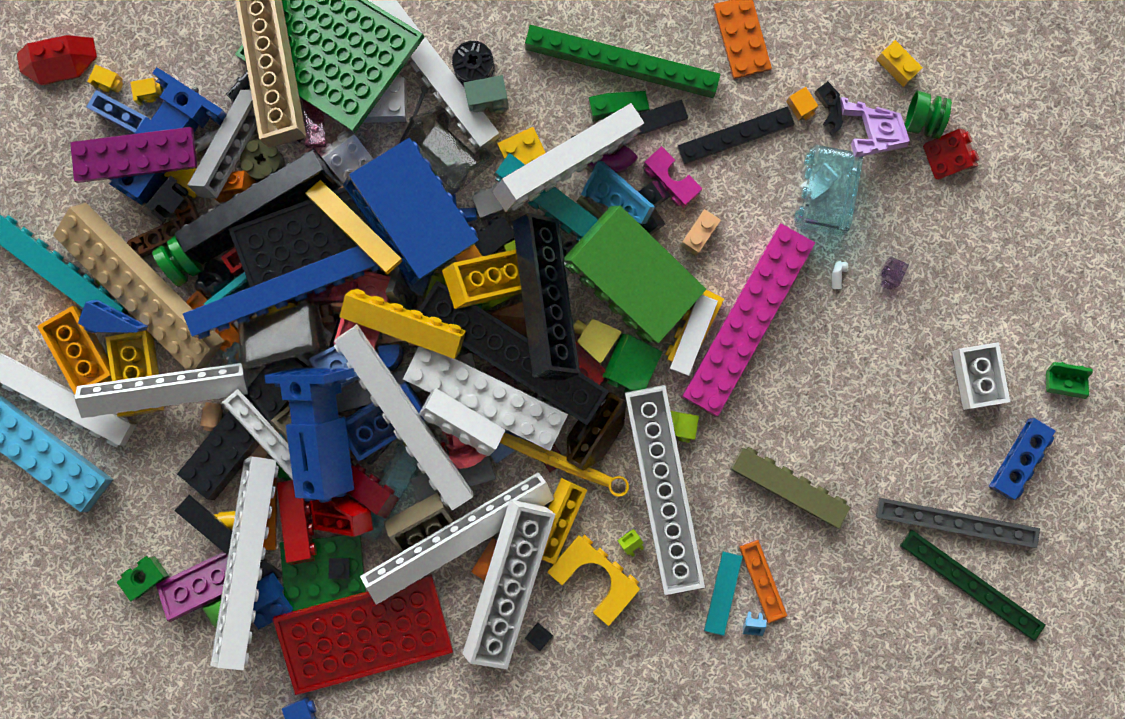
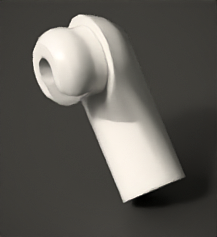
M838 261L835 263L832 272V289H842V272L848 271L847 262Z

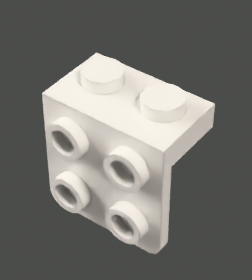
M351 130L341 132L337 136L336 141L323 146L322 152L319 153L343 184L350 173L373 160L372 156Z

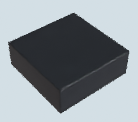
M537 622L525 639L541 651L553 634Z

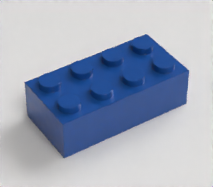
M408 381L402 383L400 387L418 413H420L423 407L422 402ZM373 402L345 418L349 448L358 462L397 438L394 433L395 428L391 423L388 424L382 416V409L380 406L376 407Z

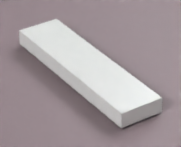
M701 295L695 302L670 366L671 370L689 376L717 305V300Z

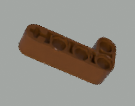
M182 196L184 199L175 210L177 218L128 240L127 244L133 250H136V245H139L140 247H138V252L136 253L141 258L151 255L159 246L167 247V241L174 237L170 235L173 228H177V231H179L181 227L188 224L191 220L198 219L199 213L193 201L186 196ZM187 202V208L181 210V204ZM159 236L158 243L153 245V238Z

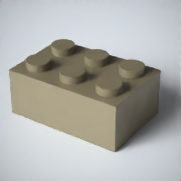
M437 492L384 521V525L390 540L401 553L451 524L455 519L449 509L443 504Z

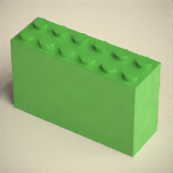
M610 206L564 257L565 267L571 273L579 275L581 283L586 287L594 289V295L597 298L608 302V308L616 315L623 316L622 321L628 327L636 329V334L643 341L647 340L649 343H659L706 291V288L621 206Z

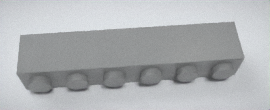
M240 90L187 185L200 198H217L257 126L251 90Z

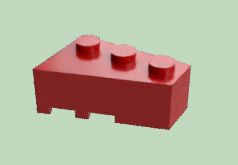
M347 495L332 497L331 501L324 503L319 502L317 499L310 501L313 529L353 537L373 530L371 510Z

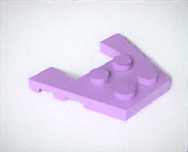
M841 97L842 115L861 116L869 138L853 139L851 147L854 157H862L908 146L910 140L901 113L876 107V109L868 108L865 103L858 101L857 104L848 102V98Z

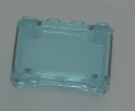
M815 145L813 148H810L809 153H806L804 164L807 165L804 179H807L806 187L803 186L801 198L804 199L803 205L799 206L794 215V222H797L796 228L844 236L850 230L863 156L854 157L852 151Z

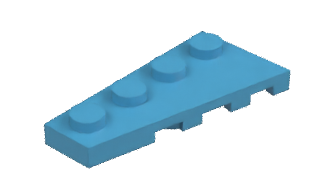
M603 161L597 162L581 195L590 197L593 201L608 206V208L610 206H621L640 224L647 223L655 208L653 204Z

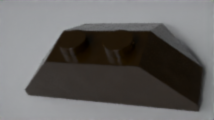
M609 392L588 425L579 420L576 422L567 436L568 462L581 470H585L604 459L624 427L625 400Z

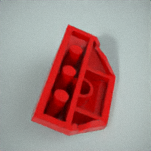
M71 35L27 43L16 53L20 73L39 85L79 78L97 57L94 38Z

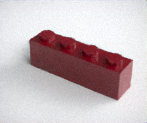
M351 463L354 490L347 493L376 515L386 519L400 498L394 494L395 490L387 484L381 485V479L377 476L366 474V468L358 463L356 465Z

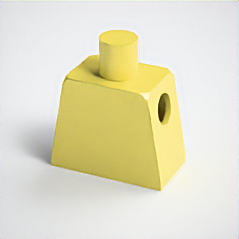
M592 319L588 326L580 320H577L573 325L574 331L581 335L577 343L600 365L622 333L620 330L595 319Z

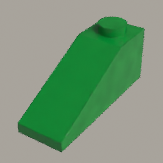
M646 91L606 93L589 97L588 104L592 122L603 120L632 103L637 112L650 110Z

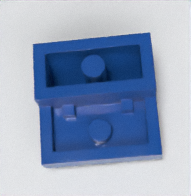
M399 344L378 346V355L388 370L393 371L398 368L404 356L403 347Z
M274 573L257 581L256 589H259V596L257 602H254L253 610L256 612L254 624L259 630L272 623L274 616L290 613L293 607L283 595L284 587Z

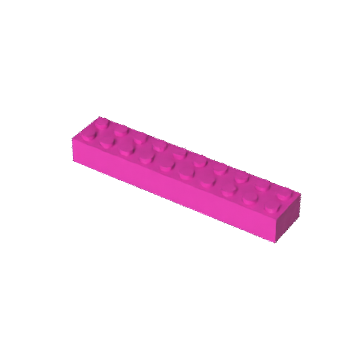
M781 223L778 225L682 394V399L714 417L719 415L815 245L814 241Z

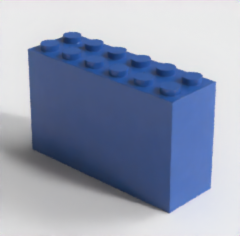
M409 137L350 173L343 186L374 232L402 258V262L398 267L410 285L413 286L473 246L479 239L477 238L476 230L466 222V216L463 211L458 210L454 204L453 196L443 188V182L440 177L435 176L431 170L430 162L421 155L418 144L415 141L412 142Z

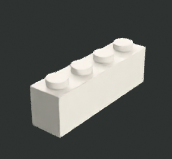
M436 388L430 393L419 413L426 422L439 426L443 432L459 438L460 442L469 444L476 448L477 452L487 456L497 449L505 432V429Z

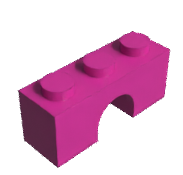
M661 146L644 162V172L650 178L654 177L657 181L661 182L665 190L672 196L671 200L676 206L679 207L681 205L685 208L701 193L702 188L690 175L681 181H675L669 177L668 169L674 165L675 159Z

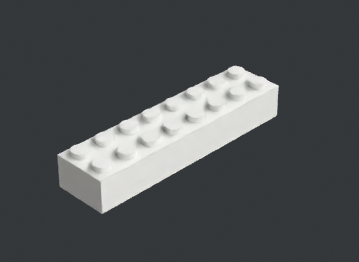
M632 103L502 178L492 192L505 212L510 209L516 211L528 199L529 201L536 199L543 190L546 192L551 190L560 180L561 182L566 181L575 171L581 172L588 167L587 164L590 162L594 164L603 158L602 155L607 152L611 154L622 143L626 145L632 141L633 137L641 132L639 128L644 122Z
M420 346L403 380L430 393L436 388L496 425L549 451L568 416L566 412L468 364Z
M512 499L509 501L463 651L464 657L470 664L508 669L555 518V513L547 507Z

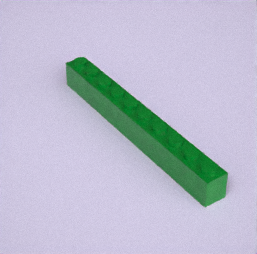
M534 25L529 26L525 40V50L713 99L721 75L720 73Z

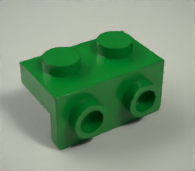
M1053 362L1046 371V392L1087 399L1089 396L1088 378L1092 375L1093 369L1080 365H1069L1063 362Z

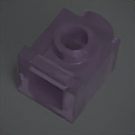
M890 256L885 261L888 266L885 265L880 276H882L881 286L891 290L900 286L909 264Z

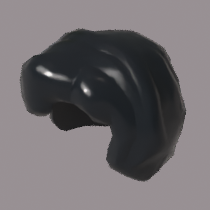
M212 259L205 263L204 270L198 274L194 288L196 291L213 297L234 280V275L225 263Z

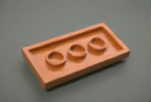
M728 0L714 4V11L733 79L771 70L770 59L753 0Z

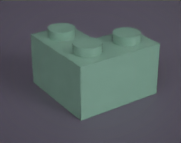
M503 75L464 82L469 111L482 112L485 108H489L490 112L501 114L505 112V109H509Z

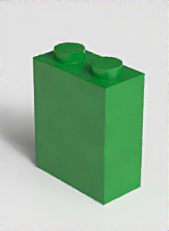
M622 334L602 377L607 379V384L618 388L621 386L625 388V393L646 389L663 351L629 334Z

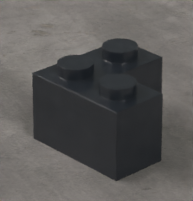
M659 180L651 181L638 191L655 208L670 197ZM655 208L647 223L640 224L650 235L666 225Z

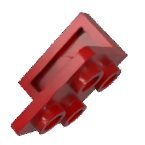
M959 128L923 145L935 179L940 180L964 169H972L979 166L977 163L979 156L977 151L971 147L972 137L968 131L966 132L965 129Z

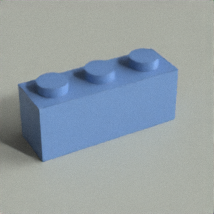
M97 90L86 106L93 113L132 134L136 132L146 117Z

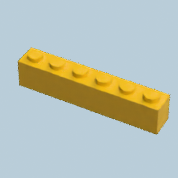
M359 289L351 290L345 294L339 316L453 359L460 353L466 333L465 330L456 324L443 323L441 319L436 317L429 318L422 315L420 311L407 310L401 304L385 302L383 298L366 295L364 291Z

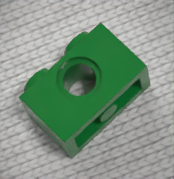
M145 556L137 562L138 566L133 570L130 568L120 575L122 578L117 581V584L130 602L139 599L155 587L156 584L169 576L155 556ZM140 572L145 574L144 582L139 580Z

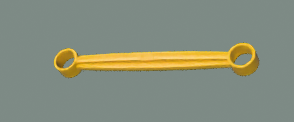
M504 432L499 442L557 469L609 488L614 496H623L629 490V483L622 476L610 477L591 467L581 470L568 462L566 456L552 450L549 451ZM615 479H622L626 483V489L622 493H615L612 490L611 485Z

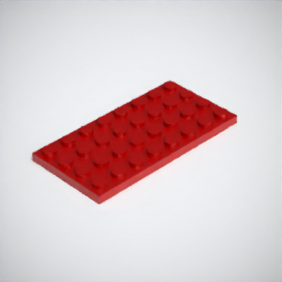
M432 574L415 581L377 605L367 591L273 617L295 695L453 653V646Z

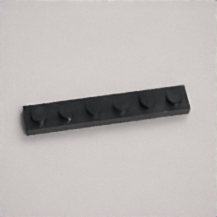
M787 106L682 143L677 148L685 165L792 127L795 123Z

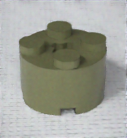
M261 140L249 141L240 156L242 169L257 182L262 181L269 174L275 173L285 166L283 155L277 147L268 148Z

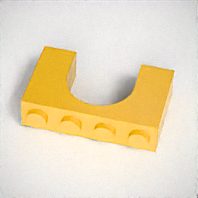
M578 534L556 560L555 565L553 564L548 569L547 573L563 586L581 565L595 563L604 567L610 575L611 586L609 592L593 610V613L609 626L640 590L638 586L639 581L631 574L627 577L622 572L624 568L616 561L612 564L607 559L609 555L601 548L596 550L592 546L593 541L585 534L582 537Z

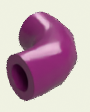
M623 145L615 154L602 155L603 158L599 161H603L613 171L618 173L631 166L638 159V156L630 148ZM590 162L589 164H587V166L591 169H594L597 162L594 164L593 162Z

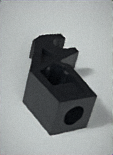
M827 81L814 94L823 106L829 109V115L823 125L825 127L827 124H833L834 129L829 133L834 135L841 129L843 124L840 94ZM828 94L833 96L834 100L832 103H829V100L826 99Z

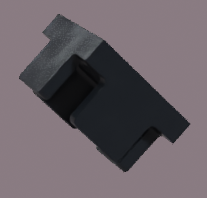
M170 175L140 212L145 216H150L162 225L166 221L165 218L172 214L184 198L182 196H186L189 192L176 182L177 180Z

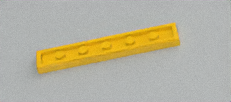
M321 180L306 192L307 197L387 275L402 262V258Z

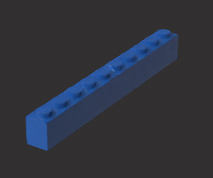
M356 246L185 312L183 316L191 336L198 337L200 340L211 336L210 332L218 329L219 332L231 328L230 324L245 323L250 320V316L257 314V317L269 313L268 309L275 306L276 309H281L288 306L289 301L294 299L296 302L308 298L307 294L315 292V294L322 293L330 285L334 284V287L345 284V280L348 278L358 279L365 276L364 272L372 269V272L381 270V268Z

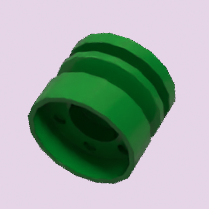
M916 91L908 108L904 124L906 131L919 134L924 127L925 136L929 137L932 134V138L939 139L950 119L951 99L944 98L942 100L941 96H936L931 103V94Z

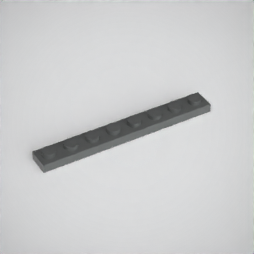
M879 498L876 518L1027 547H1038L1040 528L885 498Z

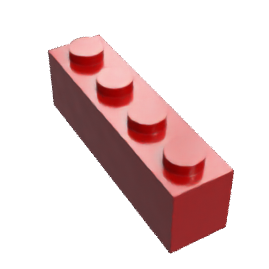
M293 480L278 482L277 491L286 563L295 565L315 561L314 555H317L316 544L312 542L314 529L313 523H310L309 515H312L311 504L304 501V498H295Z

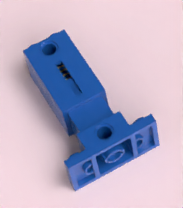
M158 67L155 68L152 74L157 78L156 82L165 89L160 96L164 102L151 120L145 117L134 134L192 127L193 132H195L199 126L204 128L209 119L221 126L227 115L223 109ZM166 172L109 179L111 180L109 184L140 205H143L144 202L147 204L167 177L164 176Z
M293 368L265 375V382L267 384H275V387H281L282 400H289L292 423L286 424L295 498H304V501L317 499L319 502L324 503L331 501L332 497L346 496V492L354 490L345 417L338 416L336 394L342 393L341 383L347 382L346 378L355 376L354 368Z

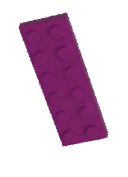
M192 127L70 142L73 176L76 183L197 168Z

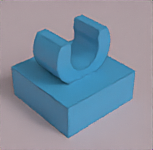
M748 612L743 625V634L764 635L766 620H762V613L758 614V619H752L751 612Z

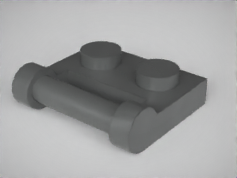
M395 267L389 273L391 277L386 288V296L392 303L401 304L403 308L411 311L414 309L417 296L414 291L410 290L402 277L400 268Z

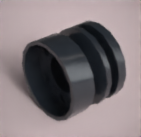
M467 41L455 49L452 56V66L456 78L463 87L464 82L495 76L494 58L491 50L484 43ZM473 60V62H476L477 64L473 65L472 63H470V61Z

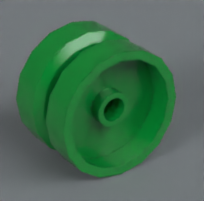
M176 235L167 241V247L159 246L152 252L161 270L177 287H181L188 282V274L195 277L203 271L201 263L184 253Z

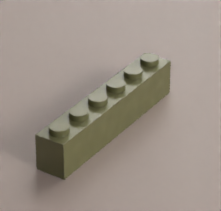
M747 447V449L741 448L730 468L732 471L838 529L841 527L851 508L846 505V500L839 496L831 497L828 495L829 491L821 486H818V488L810 485L811 481L803 476H800V478L792 475L794 471L785 466L782 469L775 465L776 461L766 456L764 459L757 455L758 451L751 447Z

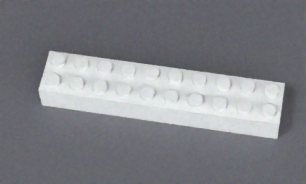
M662 385L626 392L625 397L664 594L668 595L705 588L666 386Z
M252 456L243 462L210 666L216 668L243 670L244 666L248 664L249 653H246L247 644H250L252 640L250 625L254 623L256 614L253 606L259 596V589H256L257 581H260L262 576L260 562L265 557L263 543L264 539H267L269 527H266L267 518L270 519L272 513V506H269L270 498H273L275 494L273 479L278 474L276 460Z

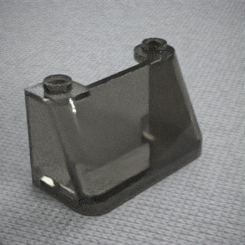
M439 105L412 117L399 143L409 137L412 142L415 141L420 148L423 158L430 162L431 170L435 176H439L442 180L445 191L454 195L490 167L496 156L487 148H481L474 154L448 130L451 124V117Z
M310 299L299 301L298 306L254 318L250 316L249 321L238 324L242 370H255L271 363L329 349L318 303H310Z

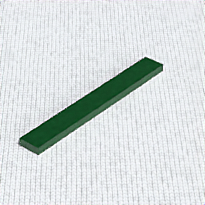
M910 530L900 544V547L1032 641L1038 638L1046 624L915 531Z

